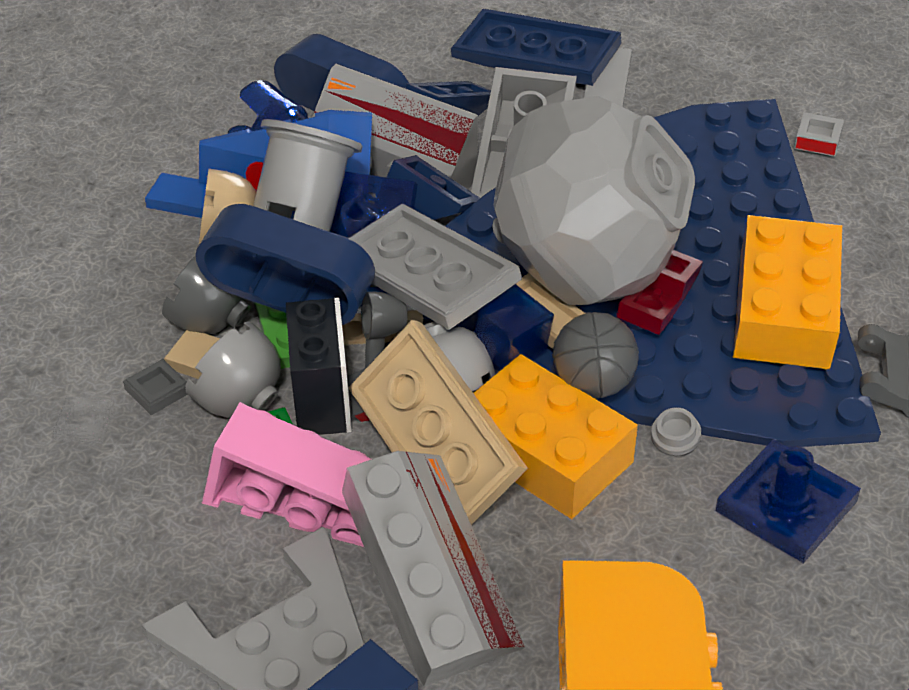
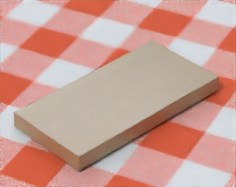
M411 320L348 387L391 452L405 451L441 456L471 525L528 469L421 322Z

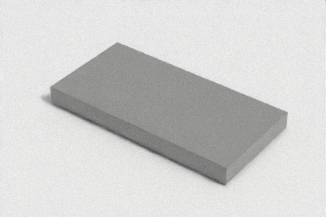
M404 204L399 205L348 238L359 244L371 257L375 267L373 285L448 330L522 280L518 265Z

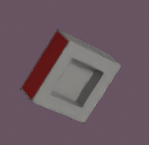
M804 112L794 149L835 156L844 120Z

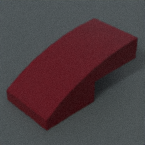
M673 250L667 265L653 283L640 292L625 296L620 301L617 318L660 335L691 289L701 270L703 261Z

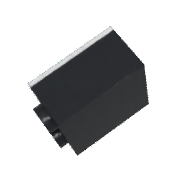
M339 298L286 302L290 374L297 427L313 431L318 435L352 432Z

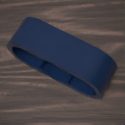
M321 34L308 35L280 55L274 65L275 79L285 97L313 111L316 109L329 72L335 64L402 88H406V84L409 83L404 74L393 64Z
M233 204L225 207L219 213L196 250V262L201 273L217 288L285 313L286 302L339 298L342 325L349 323L355 317L375 278V267L371 257L356 242L332 232L247 204Z

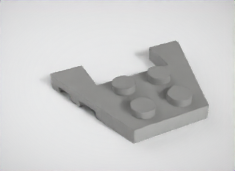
M324 527L283 548L284 559L305 583L307 588L219 637L213 638L186 601L142 624L144 635L149 641L157 646L160 644L177 655L178 660L192 669H198L218 682L219 687L224 690H307L364 645L328 533Z

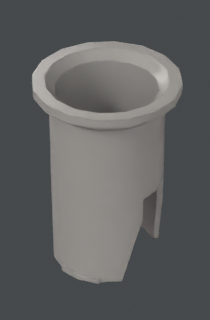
M262 120L261 127L267 130L269 143L253 206L290 219L292 211H295L293 220L330 232L348 158L353 156L354 153H361L362 144L352 139L308 126L279 120Z

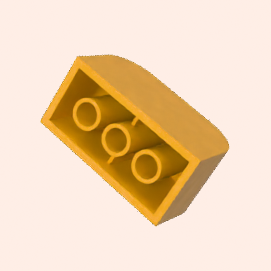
M563 560L558 616L560 690H723L722 683L712 682L710 668H716L718 659L716 633L706 632L705 613L701 596L695 586L684 575L672 568L652 562Z

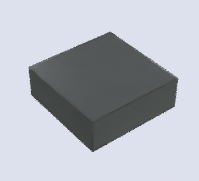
M164 359L123 381L125 390L150 415L188 395L186 393L187 381Z

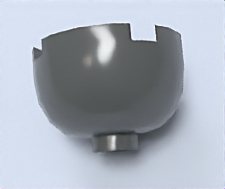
M195 255L173 283L180 291L175 301L166 297L163 303L162 314L166 319L184 331L188 330L212 335L221 332L228 325H231L233 328L238 327L248 315L251 306L246 303L247 299L227 293L209 282L201 273Z

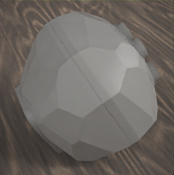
M600 96L544 105L529 112L511 130L495 190L493 206L497 218L493 221V231L496 238L507 246L513 256L530 275L568 305H589L623 299L625 296L642 291L653 283L667 265L678 240L680 230L686 226L695 186L694 170L684 152L652 116H641Z

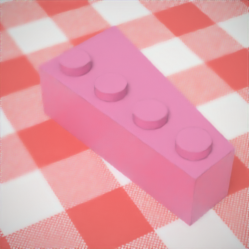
M239 403L214 445L202 504L218 508L223 500L243 506L241 509V514L261 519L263 513L268 512L285 517L291 528L306 532H314L321 527L331 529L333 539L364 547L343 497L342 489L347 467L371 460V458L359 451L350 450L324 439L313 431L303 430L275 418L266 411L257 410Z

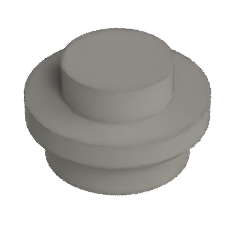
M670 408L663 411L654 421L651 430L652 441L660 451L666 454L684 455L690 453L698 446L701 439V427L697 419L689 411L683 408Z

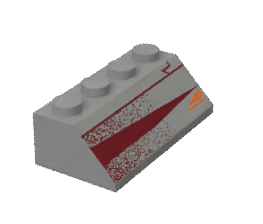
M338 64L331 68L313 117H315V113L326 110L372 112L370 175L385 181L394 160L417 155L466 189L470 188L473 184L478 159L477 114Z
M395 451L347 467L342 489L343 497L423 687L524 649L525 645L441 456Z

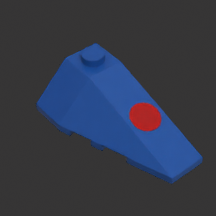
M326 110L315 113V117L295 122H291V119L284 120V122L334 133L362 144L361 153H354L353 156L348 158L336 210L367 212L372 112ZM246 129L200 140L199 182L207 184L209 169L228 171L245 178L257 192L269 143L267 130L251 131Z

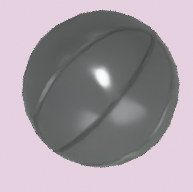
M589 312L576 316L563 326L554 341L552 359L558 377L562 378L568 385L580 389L593 398L599 399L600 397L604 398L616 394L629 384L638 368L639 348L632 331L620 319L608 313Z

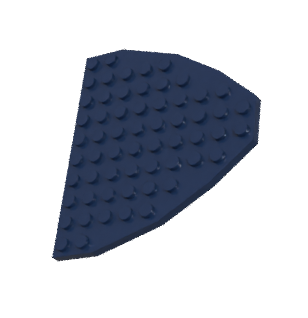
M776 99L695 104L653 117L687 156L695 175V186L686 226L680 230L673 250L703 261V264L682 304L660 335L620 319L632 331L638 345V368L629 384L618 393L595 399L634 423L652 426L656 418L663 411L670 408H683L692 413L701 427V435L776 448L878 442L881 431L870 397L863 396L861 393L860 379L863 374L841 305L840 334L830 369L733 358L740 257L748 215L814 222ZM494 188L445 227L518 265L523 277L528 272L513 256L507 246L496 238L493 231V221L497 218L493 206L496 190ZM497 297L454 326L464 327L476 333L485 343L493 367L497 371L502 370L517 356L522 354L557 375L552 359L553 348L496 306ZM622 299L575 306L585 313H608L617 318L619 304ZM423 315V325L434 322Z

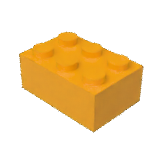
M748 215L740 257L733 358L830 369L840 334L842 225Z
M522 354L517 356L473 393L528 468L515 483L570 519L579 514L634 462L638 424L580 389L568 385L562 378Z

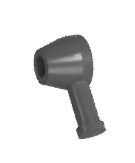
M367 292L361 304L362 330L366 338L365 368L384 350L385 337L402 331L407 325L406 304L386 293Z

